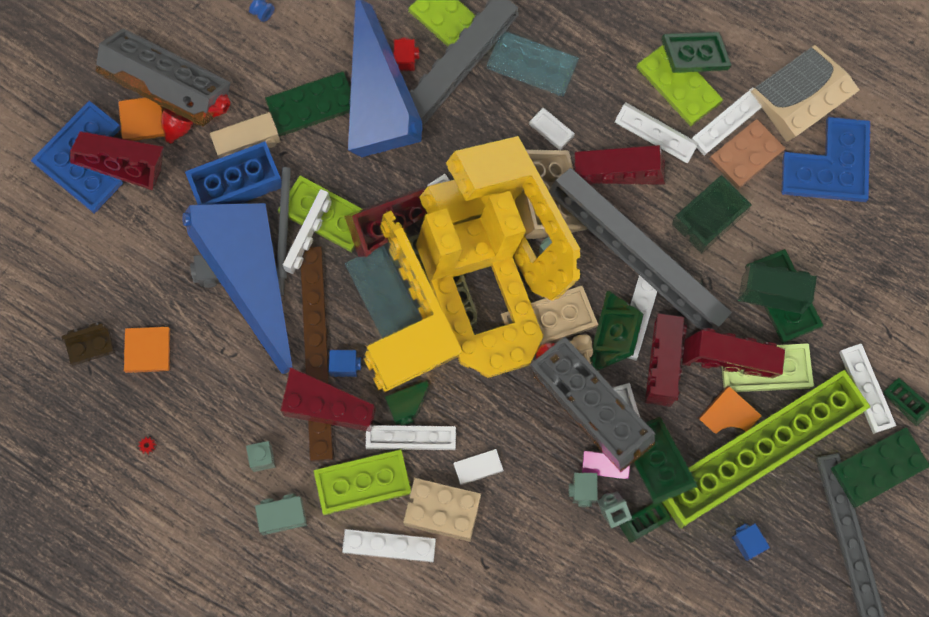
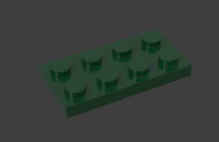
M344 71L265 97L279 137L350 113L351 89Z
M786 249L746 264L745 269L782 344L824 326Z
M661 416L645 422L654 432L655 442L642 453L639 449L636 450L632 461L655 505L697 487V484Z
M906 427L830 469L852 506L856 508L929 468V463Z

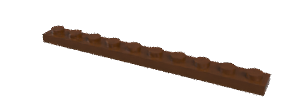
M310 247L308 251H304L301 265L306 375L329 384L322 247ZM308 421L310 461L333 460L332 426L330 424Z

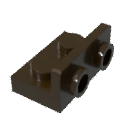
M93 323L88 328L82 330L73 329L68 331L66 335L61 336L62 341L66 345L69 361L72 366L115 353L109 328L104 323Z

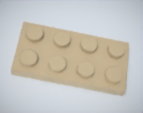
M582 285L567 290L559 299L551 301L544 298L531 303L543 334L539 347L545 343H553L564 337L567 338L598 327L597 320ZM509 311L501 314L504 326L513 323Z

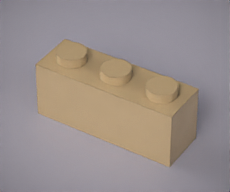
M270 112L210 133L219 159L266 141L268 148H272L277 143H280L279 135Z

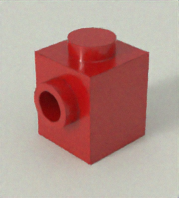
M405 37L394 39V58L400 71H415V60H419V47H415V39Z

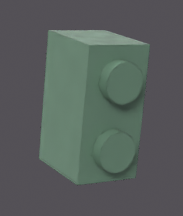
M296 494L285 495L283 500L274 501V499L262 500L260 505H255L259 532L262 535L307 526L303 500L300 496L296 497Z

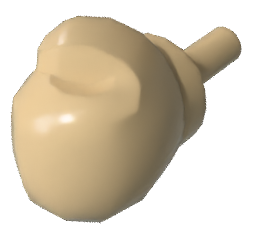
M589 335L573 337L570 343L591 364L590 357L593 355L591 337Z

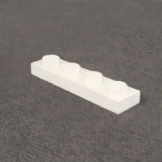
M754 88L750 89L692 138V140L699 143L697 149L704 156L762 108L750 92Z
M628 103L623 105L615 120V123L654 145H660L661 149L686 163L690 161L699 144Z
M320 189L283 263L285 271L294 274L295 270L301 267L303 262L302 255L305 250L308 251L313 241L311 237L314 231L317 232L322 224L321 217L324 212H328L331 206L329 193Z
M640 275L630 304L644 314L634 355L628 357L635 361L639 355L657 291Z
M862 344L841 350L839 354L849 377L871 406L864 413L872 433L875 434L895 427V421Z
M373 425L371 432L366 431V449L455 450L456 426Z
M345 529L342 552L346 554L433 562L436 539Z

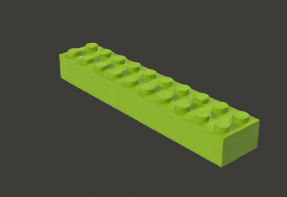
M843 370L689 467L697 487L663 501V504L678 527L682 529L861 415L871 406L846 371Z

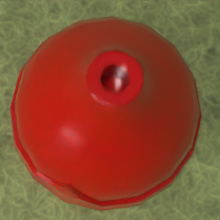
M165 108L161 115V127L164 131L165 141L174 143L178 138L185 136L193 125V118L181 111Z

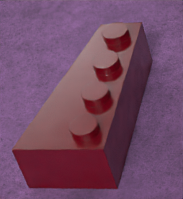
M80 131L70 150V163L153 191L161 172L164 147Z
M660 145L575 152V172L589 185H665V161Z
M426 188L411 191L344 216L358 257H367L378 247L388 242V238L384 237L380 228L383 214L392 211L395 216L394 224L399 222L403 230L428 214L419 198Z
M658 313L655 318L645 403L671 407L675 401H678V383L682 372L680 359L683 358L684 354L682 337L685 338L687 325L683 324L684 317Z
M709 328L702 329L685 339L682 365L690 366L692 362L701 363V368L706 369L721 366L723 371L740 372L744 370L743 373L745 375L772 379L783 374L785 348L777 347L775 343L767 342L762 344L758 343L754 338L740 339L736 338L735 334L715 333V330Z
M290 367L280 410L283 416L357 430L372 431L376 411L373 404Z

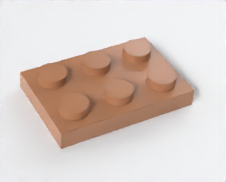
M756 119L715 152L709 160L739 189L782 154L786 148Z

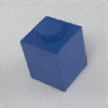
M356 350L329 351V373L331 377H357V370H361V357H358Z
M746 523L735 529L737 534L732 539L746 561L770 548L756 523L750 527Z

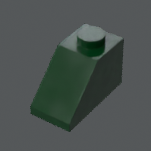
M427 381L385 397L396 426L399 424L401 426L409 425L413 422V419L417 418L429 391Z

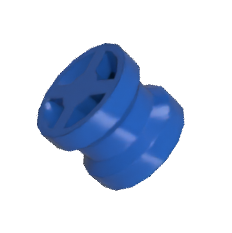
M254 0L249 7V12L252 15H257L261 22H266L270 19L275 10V6L267 3L266 0Z

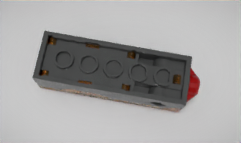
M124 28L99 43L95 72L138 93L142 97L150 99L159 106L165 107L202 127L216 116L223 115L228 111L231 103L228 98L231 82Z
M566 337L557 343H545L538 348L536 360L531 363L534 377L620 472L624 471L655 445V435L652 429Z

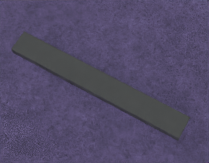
M840 454L817 457V466L859 617H885L855 508L830 469L842 462Z

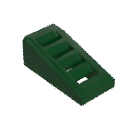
M897 378L883 391V394L915 426H918L929 415V403L900 378ZM901 387L902 391L895 396L893 393ZM906 394L909 396L904 402L900 401ZM912 401H914L915 404L911 408H908L907 406ZM918 408L922 409L920 413H914Z
M662 502L655 505L653 503L631 515V520L619 526L628 541L632 543L672 519ZM654 508L658 513L659 517L661 518L660 521H658L657 517L652 511ZM646 513L652 521L653 525L650 524L647 517L645 516ZM637 518H639L640 521H641V523L643 524V526H644V528H645L644 530L642 529L641 525L639 524Z

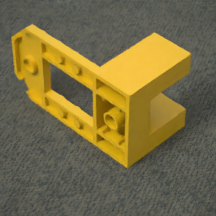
M519 136L455 151L446 162L454 180L430 185L419 197L422 206L428 214L447 209L453 225L480 218L490 196L510 191L513 200H515L524 190L552 241L542 254L536 258L524 235L513 255L515 263L522 272L531 291L553 301L559 299L580 279V269H577V258H580V248Z
M510 191L490 196L480 218L453 225L447 209L426 214L416 243L432 290L462 350V353L458 356L459 363L480 372L481 375L487 378L529 366L543 338L542 331L513 259V255L526 230ZM491 266L513 323L474 335L453 277Z
M392 211L383 214L380 228L384 237L389 240V252L393 260H398L401 266L398 270L402 279L407 280L410 285L408 291L413 300L417 299L420 305L417 309L422 320L367 346V351L364 353L366 357L363 358L368 370L373 369L375 373L374 383L377 389H382L384 393L455 359L462 353L458 341L399 222L396 224L393 222L395 216Z

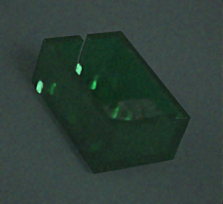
M721 175L675 215L672 225L684 237L689 235L688 241L702 254L748 213L752 204Z
M760 262L750 263L741 279L738 301L803 314L813 303L817 276H812L806 271L792 272L785 267H767L766 264Z

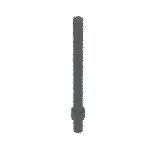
M289 167L282 168L276 269L281 296H284L285 279H287V272L283 267V263L286 259L291 175V168Z

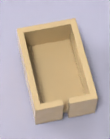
M414 478L410 502H408L403 522L404 526L470 542L481 494Z

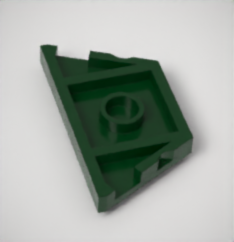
M610 291L606 292L593 343V355L590 357L591 365L597 371L634 355L644 315Z

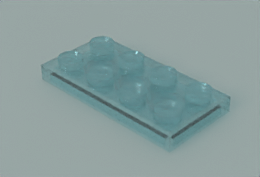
M505 31L497 40L488 61L487 69L564 97L579 58Z
M384 245L378 247L367 257H357L345 263L382 339L421 321V317Z

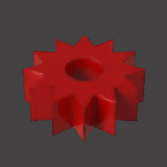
M151 437L142 439V442H139V451H143V454L147 453L148 455L149 452L153 453L152 450H155L154 446H156L155 440H152Z

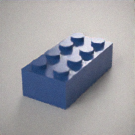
M266 141L185 171L198 205L241 204L281 188V178Z

